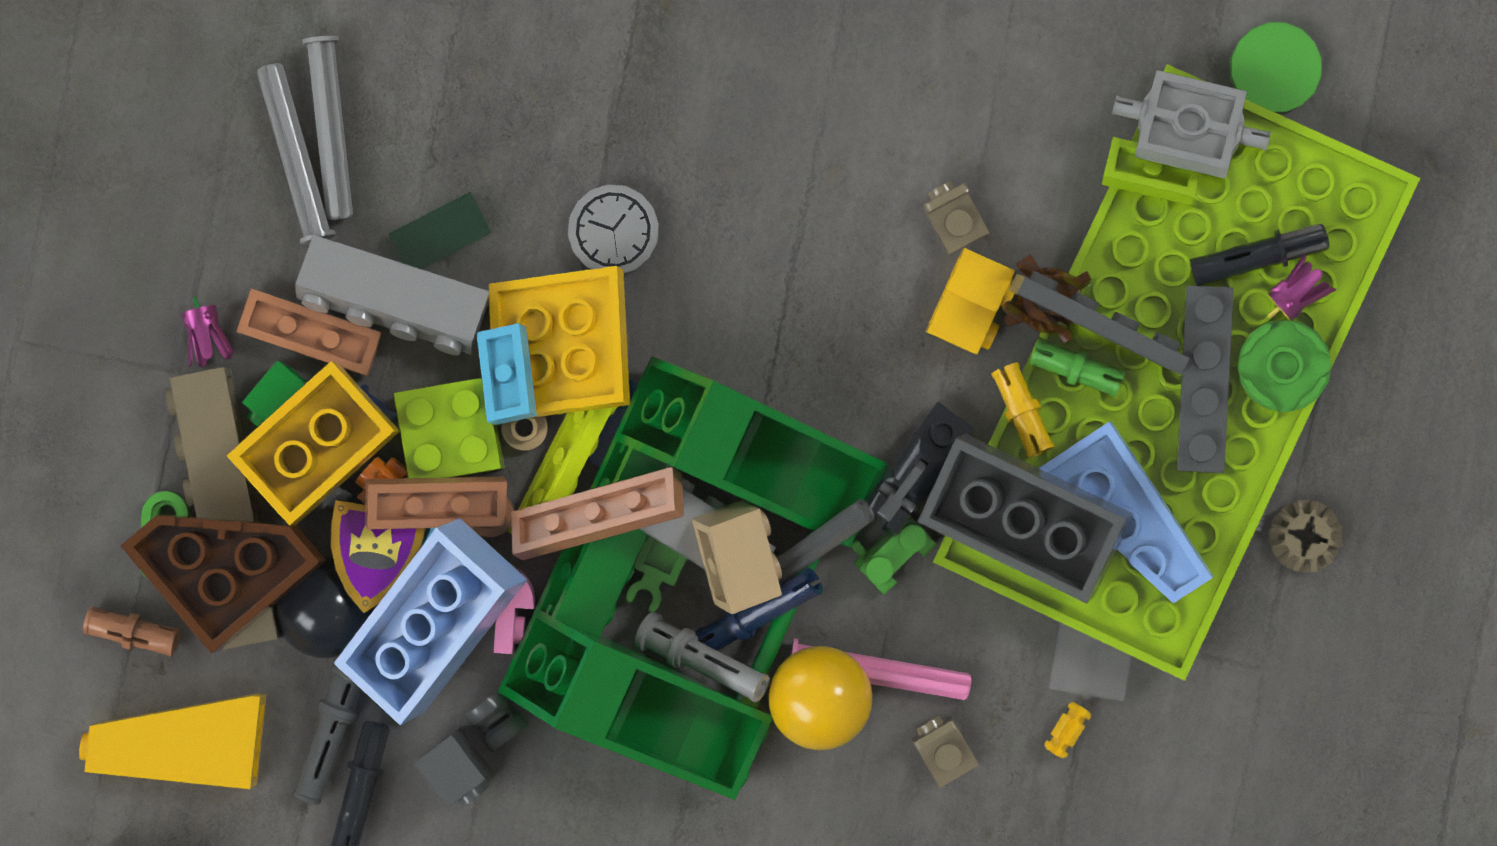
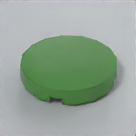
M1268 22L1251 29L1237 43L1229 60V78L1233 88L1247 91L1246 100L1277 114H1284L1302 106L1315 93L1322 76V58L1315 42L1302 29L1286 22Z
M1290 320L1268 322L1252 332L1240 349L1237 364L1241 386L1250 399L1267 410L1283 413L1303 409L1318 399L1329 382L1331 371L1328 346L1320 335L1304 323L1291 322Z

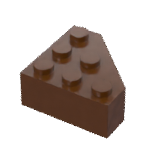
M156 515L120 545L211 654L221 651L327 561L297 525L289 526L288 524L178 515Z

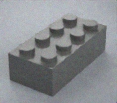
M964 434L956 437L918 522L1087 604L1095 597L1133 513L970 435Z

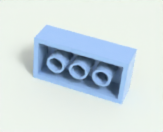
M461 518L439 526L423 544L334 664L399 725H402L425 713L527 579Z

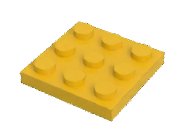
M618 266L489 284L490 329L517 323L526 327L537 416L535 417L630 405L623 269Z

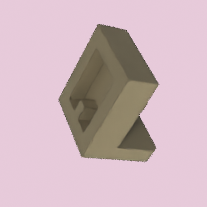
M952 180L928 192L927 194L931 201L922 207L948 256L989 234L968 193L969 189L966 183L955 187Z
M936 715L916 727L919 735L911 740L939 788L979 766L951 716L942 720L940 715Z

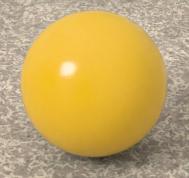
M828 646L808 647L790 655L776 670L769 688V709L776 726L787 739L807 749L830 750L850 742L866 725L872 708V687L863 667L846 652Z

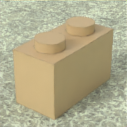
M740 500L692 518L714 605L731 614H735L782 595L778 581L782 578L781 566L776 556L771 553L767 538L771 535V528L767 516L760 508Z

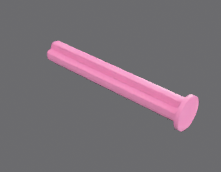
M794 638L790 655L813 646L798 644V639ZM846 652L863 667L870 684L965 700L969 696L971 675L968 673Z

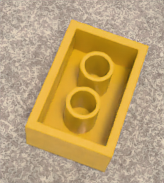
M331 361L235 447L227 457L288 525L291 526L297 525L400 431L340 364Z

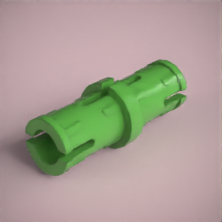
M1039 337L1029 365H1035L1068 378L1066 383L1074 386L1079 382L1110 394L1114 398L1116 397L1126 372L1125 369H1119L1087 357L1088 352L1079 349L1077 353Z

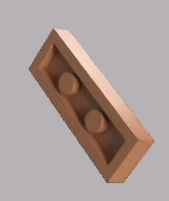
M254 289L250 290L236 331L327 363L331 361L337 362L342 368L366 376L370 375L383 336L382 332L326 313L313 311L305 306Z
M504 476L366 479L365 525L367 529L437 528L461 518L469 527L506 526L507 481Z

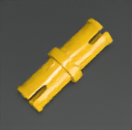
M1015 362L1004 366L1005 370L1001 371V369H998L991 373L1008 409L1004 414L1008 422L1013 421L1025 448L1027 458L1041 455V451L1045 450L1047 452L1053 449L1055 446L1051 442L1038 412L1041 409V405L1038 399L1032 398L1020 371L1019 363Z

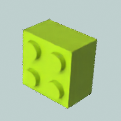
M482 378L394 393L408 478H452L505 469L498 425L487 422Z

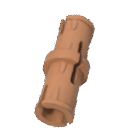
M94 606L88 609L83 624L84 635L121 643L124 649L133 650L134 647L169 657H173V654L176 653L181 634L179 628L142 620V616L139 614L131 613L129 616Z

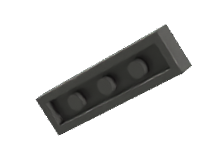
M1033 271L1030 278L1016 274L1009 291L1170 371L1182 375L1190 358L1177 352L1181 345L1179 342L1158 332H1155L1153 338L1150 339L1136 332L1140 323L1116 311L1112 319L1096 312L1099 305L1098 302L1074 291L1070 299L1055 291L1058 282L1038 272Z
M1186 286L1183 355L1190 359L1181 376L1177 471L1224 473L1234 288Z

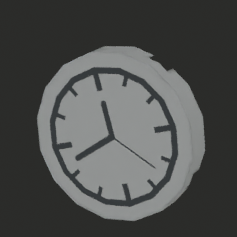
M607 184L590 190L577 201L569 217L568 238L573 252L589 269L618 266L624 270V274L636 271L651 258L658 244L659 223L653 206L641 193L627 186Z

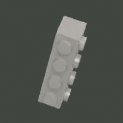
M313 235L295 284L296 299L302 300V305L308 309L320 313H327L329 309L346 314V319L350 322L364 327H371L374 323L389 328L392 335L403 340L416 341V338L433 342L437 350L450 355H460V352L471 355L477 339V332L480 330L489 301V291L316 235Z

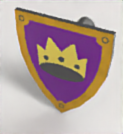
M335 500L331 523V551L335 570L346 593L359 609L365 613L380 603L420 550L425 528L367 529L365 525V505Z

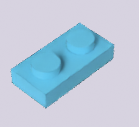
M517 323L477 332L487 422L498 425L537 416L526 327Z

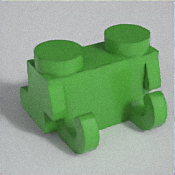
M911 517L898 536L894 537L885 533L868 550L854 538L851 548L859 557L853 563L885 595L897 584L892 575L917 551L925 557L937 544Z

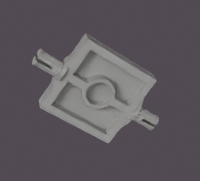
M1156 70L1152 89L1144 98V102L1116 95L1112 115L1115 114L1139 120L1140 137L1135 153L1136 158L1225 179L1231 156L1238 149L1239 144L1266 151L1271 131L1268 132L1244 126L1245 121L1242 110L1247 91Z

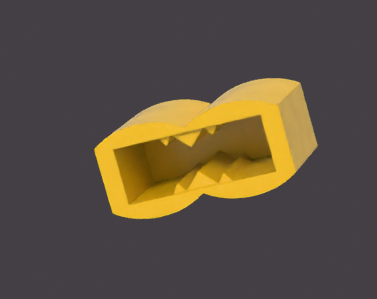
M963 248L925 332L974 355L978 354L981 347L989 350L1000 326L993 322L999 306H1003L1005 302L1011 301L1015 294L1009 291L1015 270Z

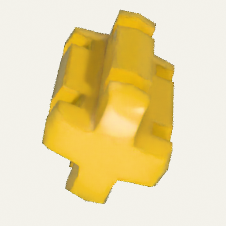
M1074 702L1068 704L1067 707L1070 710L1067 714L1063 713L1051 732L1053 737L1050 742L1048 740L1045 742V748L1063 759L1068 756L1066 752L1068 747L1073 748L1085 726L1083 723L1085 719L1090 720L1091 713L1087 709Z

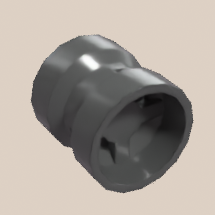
M498 691L465 715L473 727H479L484 733V743L491 752L498 749L528 726L522 715L514 713L509 707L510 699ZM503 715L508 717L490 730L488 727Z

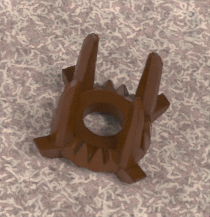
M1031 255L1016 263L1017 268L1028 278L1035 271L1058 282L1056 287L1058 293L1070 299L1074 291L1081 294V290L1092 281L1088 271L1076 277L1060 268H1040ZM1017 295L1016 303L1007 301L1002 306L1003 310L1008 314L1003 318L1007 327L1025 322L1030 328L1041 333L1058 332L1064 344L1073 339L1069 327L1073 322L1051 311H1040L1035 303Z

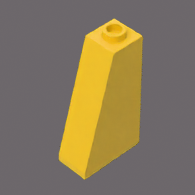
M250 694L93 724L89 726V733L84 732L82 734L79 758L80 760H86L85 772L251 789L257 785L267 694Z

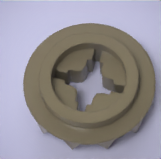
M1314 500L1294 501L1280 509L1273 518L1269 530L1270 547L1274 556L1285 567L1301 573L1318 572L1334 562L1335 557L1343 546V526L1333 510L1324 504ZM1310 517H1312V532L1318 534L1320 538H1324V543H1309L1307 550H1304L1303 556H1301L1303 550L1301 548V540L1295 538V535L1288 534V530H1304L1306 524L1310 521Z

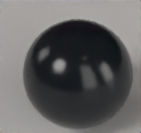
M323 555L327 561L274 605V616L282 636L296 650L316 658H335L340 656L377 606L363 613L346 593L335 570L333 556Z

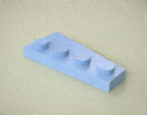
M1112 421L1106 423L1039 468L1133 513L1117 550L1172 603L1214 577Z

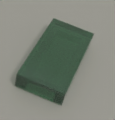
M469 192L389 233L404 264L424 269L492 234V231L473 194Z

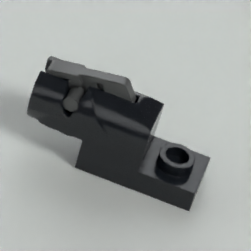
M939 402L933 406L866 499L869 508L874 512V516L877 513L886 520L881 529L894 537L898 536L934 487L956 437L964 434L971 435L974 431V428Z

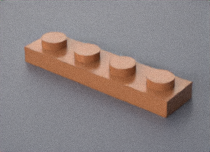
M674 467L513 511L511 512L512 555L520 560H526L683 517L682 473Z

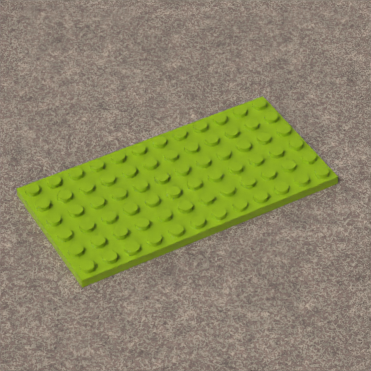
M1168 64L1163 71L1204 81ZM1245 99L1242 110L1245 121L1244 126L1268 132L1271 131L1267 150L1264 151L1263 149L1239 144L1238 149L1231 156L1226 179L1200 173L1192 205L1118 188H1108L1069 273L1077 277L1088 271L1092 281L1081 290V294L1099 303L1096 312L1112 319L1115 311L1140 323L1136 332L1150 339L1153 338L1155 332H1158L1179 342L1181 345L1177 352L1183 354L1186 286H1196L1189 259L1273 237L1274 231L1279 230L1281 235L1313 225L1323 224L1328 234L1330 247L1327 251L1306 256L1305 262L1311 263V271L1314 269L1322 271L1321 279L1314 286L1327 282L1330 284V288H1336L1337 290L1305 307L1293 321L1304 323L1320 335L1328 346L1332 368L1420 178ZM1137 127L1131 141H1139V127ZM1301 258L1288 261V266L1283 267L1282 264L1272 265L1201 285L1234 288L1225 468L1223 474L1177 471L1182 375L1170 371L1075 323L1069 326L1073 339L1065 344L1062 342L1058 332L1040 333L1039 337L1077 353L1079 349L1088 352L1087 357L1119 369H1125L1126 372L1116 397L1114 398L1110 394L1079 382L1074 386L1066 383L1068 378L1035 365H1029L1033 351L1036 348L1034 346L1022 371V375L1032 398L1038 399L1041 405V409L1038 412L1055 447L1047 452L1045 450L1041 451V455L1028 459L1013 421L1008 422L1004 414L1008 411L1007 407H1005L988 445L1040 468L1106 423L1112 421L1214 577L1172 603L1132 566L1122 553L1116 550L1095 597L1086 604L946 535L933 563L1185 681L1316 402L1315 400L1303 409L1286 413L1267 410L1250 399L1241 386L1237 371L1240 349L1252 332L1268 322L1289 321L1281 311L1272 318H1268V314L1277 306L1267 294L1281 280H1286Z

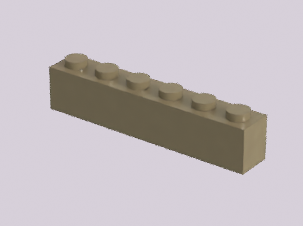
M221 367L170 377L171 388L165 390V396L170 415H177L180 433L174 435V443L179 461L186 460L189 478L183 479V489L188 506H195L197 517L261 522L254 486L227 457L245 439L231 368ZM274 606L225 646L223 650L282 638L283 636L275 621Z

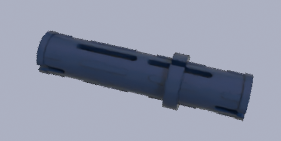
M806 568L800 574L780 584L781 596L735 614L726 611L725 616L696 631L698 641L707 637L708 640L703 644L718 651L738 639L747 640L755 635L757 628L809 599L821 595L823 592L822 583H818L815 586L811 585L812 582L819 579L818 575L812 569Z

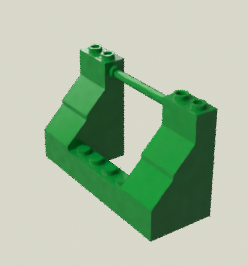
M651 356L590 490L674 467L808 528L809 530L805 536L807 537L856 501H866L883 477L888 463L712 379ZM640 529L563 549L498 692L557 730L736 800L740 789L749 778L752 762L759 747L768 736L769 725L772 721L771 714L758 708L761 699L758 702H753L750 698L736 691L733 696L602 636L605 626L614 617L615 604L624 584L631 579L634 573V562L643 543L650 536ZM862 529L857 531L855 534L850 536L841 544L850 548L854 541V538L860 533ZM820 558L806 568L815 571ZM798 606L772 620L752 663V669L762 674H768Z

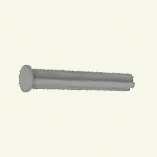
M317 36L302 39V45L308 47L326 217L330 220H342L352 217L353 206L335 43L339 42V36Z
M281 63L265 65L258 69L257 75L303 233L300 244H310L313 235L326 239L336 236L335 230H330L284 67Z

